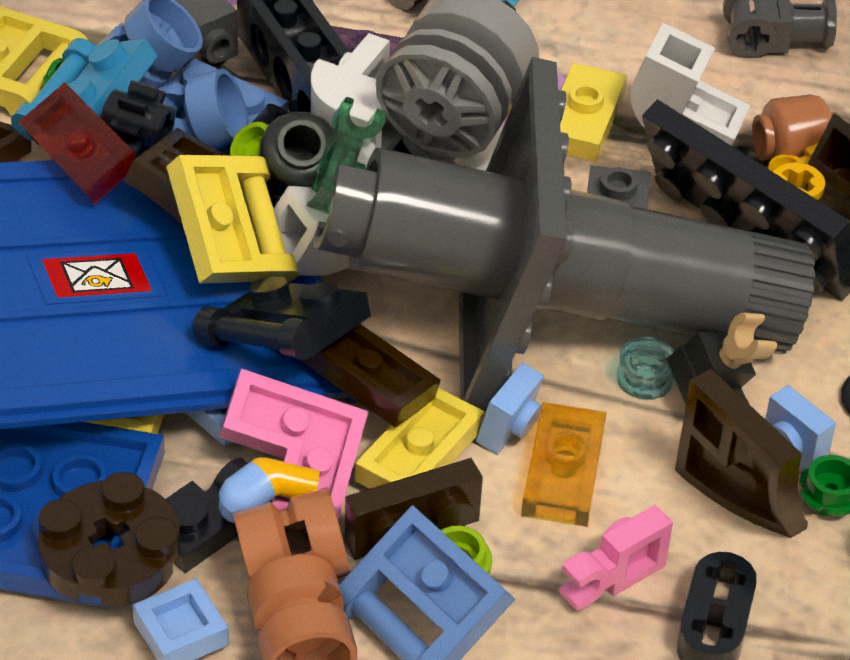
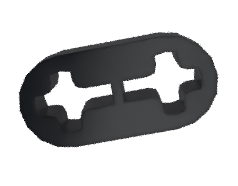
M719 551L710 553L699 560L694 570L679 629L677 654L680 660L739 659L757 583L756 572L752 564L742 556L732 552ZM718 581L731 584L727 601L714 598ZM707 625L720 628L716 646L702 643Z

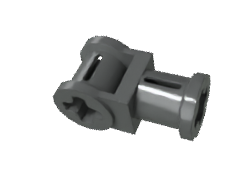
M724 0L723 2L724 17L731 24L727 32L728 45L740 57L755 58L767 53H788L790 42H819L821 47L830 48L834 45L837 29L835 0H823L821 4L790 3V0H752L755 10L752 12L750 11L749 0ZM748 30L750 33L751 43H748L745 37V33H747Z

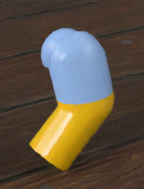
M255 458L225 480L219 491V511L223 518L231 523H235L233 516L235 511L268 503L276 496L290 499L291 496L317 490L320 471L275 459Z

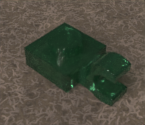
M346 97L333 114L332 136L329 145L324 150L306 204L307 207L328 215L334 193V177L339 164L365 170L366 165L357 161L361 147L369 144L379 134L385 123V112L377 108L370 117L367 127L355 125L350 118V110L354 99Z

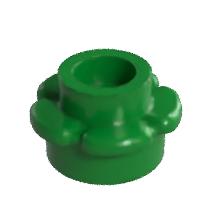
M824 455L816 458L800 476L799 484L803 487L800 492L801 499L809 508L825 516H845L850 514V460L838 455Z

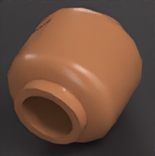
M808 94L771 99L763 107L762 113L754 117L752 123V141L756 156L761 161H767L768 164L777 155H794L799 158L804 156L803 150L819 142L833 113H838L830 112L824 99L817 95Z

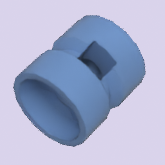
M142 0L126 16L125 22L116 26L98 45L112 39L122 42L146 38L158 57L139 82L158 88L162 87L171 78L172 72L182 68L202 48L203 38L194 18L175 0Z
M223 68L188 79L186 86L175 82L158 87L159 90L166 92L163 104L175 109L173 130L179 128L217 150L231 147L236 134L249 124L247 107L242 92L230 72Z

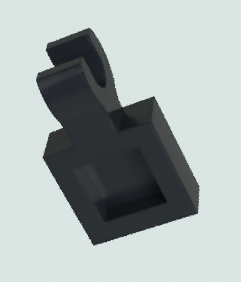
M241 457L226 464L217 474L213 484L206 492L194 481H190L166 498L175 510L180 524V555L178 554L174 564L185 574L238 536L235 523H231L222 517L218 503L219 491L225 480L248 464Z

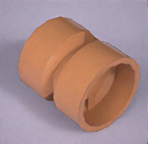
M328 487L291 496L287 508L283 510L277 509L271 502L233 512L249 579L265 564L281 557L291 556L285 532L306 528L311 551L302 554L315 555L329 561L336 571L337 578L347 576L350 573L345 546Z
M297 554L285 556L265 564L253 574L247 585V600L254 628L259 629L258 644L262 660H357V646L349 618L344 612V599L336 571L329 561L315 555Z

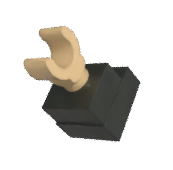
M738 314L730 323L728 333L698 331L685 345H680L666 359L685 404L690 379L709 369H712L731 388L737 389L745 396L742 387L756 375L751 362L755 359L770 357L777 348L776 341L754 340L755 329L765 320L763 314Z

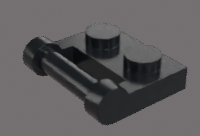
M271 276L252 283L249 287V292L224 308L210 306L201 308L194 318L193 334L196 341L202 345L223 347L231 342L279 349L284 357L307 360L371 317L366 292L338 289V286L331 282L305 285L289 283L287 278L282 276Z

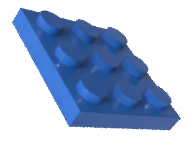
M86 422L0 429V589L78 602L63 596L54 589L42 571L38 548L40 511L44 505L57 500L74 488L92 482L104 481L111 474L118 472L135 474L142 479L144 487L152 489L165 454L164 435ZM109 535L99 538L93 544L97 546L106 543L113 550L122 546V540L120 536ZM78 593V603L111 608V606H102L101 597H88Z

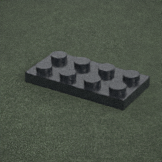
M657 99L643 113L642 119L648 140L647 148L651 154L656 173L655 181L666 195L677 201H681L683 198L700 209L703 216L710 223L809 245V250L813 252L812 259L815 261L814 291L822 292L825 290L840 301H843L849 295L850 220Z

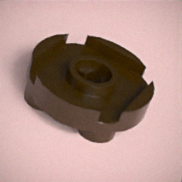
M118 472L111 474L104 481L84 484L65 493L57 500L47 503L40 511L38 548L41 568L52 587L67 598L79 602L78 593L88 597H101L102 606L119 607L129 605L156 593L168 582L173 574V563L178 554L180 555L181 545L178 517L171 504L156 491L144 487L142 479L135 474ZM109 535L120 536L122 540V546L113 550L106 543L97 546L93 545L99 538Z

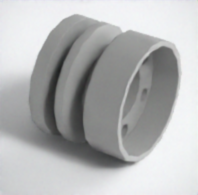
M429 0L376 77V96L386 118L402 136L422 149L445 157H470L486 150L511 110L531 58H539V48L531 28L513 8L500 0Z

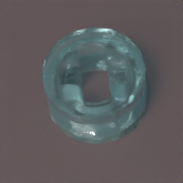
M639 337L628 341L620 351L617 383L625 393L641 400H654L665 396L670 392L674 383V376L666 360L674 350L663 340L653 337Z

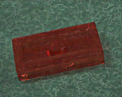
M65 82L19 121V124L94 204L126 177L133 160L137 158L122 139Z

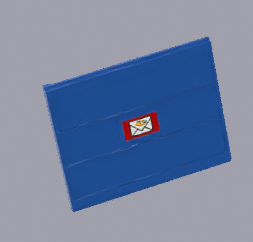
M136 157L0 162V429L228 408L235 382L241 369L331 399L344 397L349 403L358 402L299 359L284 357L279 349L231 342L223 347L202 345L196 341L193 334V323L197 312L206 306L226 307L249 292V287L254 282L199 284L183 226L145 194L124 182L130 166ZM279 196L277 197V200H276V202H275V204H274V206H273V209L275 208L276 204H277L278 201L280 200V197H279ZM299 275L289 283L312 285L322 283L323 281L320 275Z

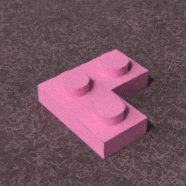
M241 369L235 382L219 438L282 458L283 462L319 470L320 476L317 489L329 488L338 520L368 411ZM276 496L270 502L277 509L283 510L287 508L289 498Z

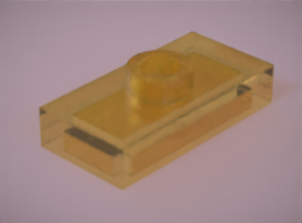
M542 402L543 407L539 416L523 496L521 516L588 527L607 412Z

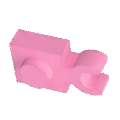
M656 505L632 518L624 517L617 520L602 534L599 549L591 553L587 551L580 552L562 564V571L571 581L559 587V593L577 611L591 605L605 590L612 596H615L666 566L673 521Z

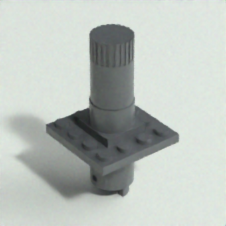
M532 57L486 171L377 147L373 150L365 170L339 164L334 177V193L327 222L319 221L314 235L315 249L349 256V265L352 270L459 291L460 399L485 411V413L489 402L512 375V360L515 354H524L526 352L532 326L540 309L600 321L611 319L688 336H694L698 331L728 333L730 323L738 314H763L765 320L755 329L754 340L776 341L777 348L774 353L781 355L790 351L793 348V344L797 343L799 335L802 334L804 323L809 315V307H811L812 293L814 292L815 261L812 259V250H809V245L805 243L630 206L627 201L572 190L571 178L564 176V162L568 152L569 136L568 133L561 132L560 128L566 105V92L558 89L557 62Z

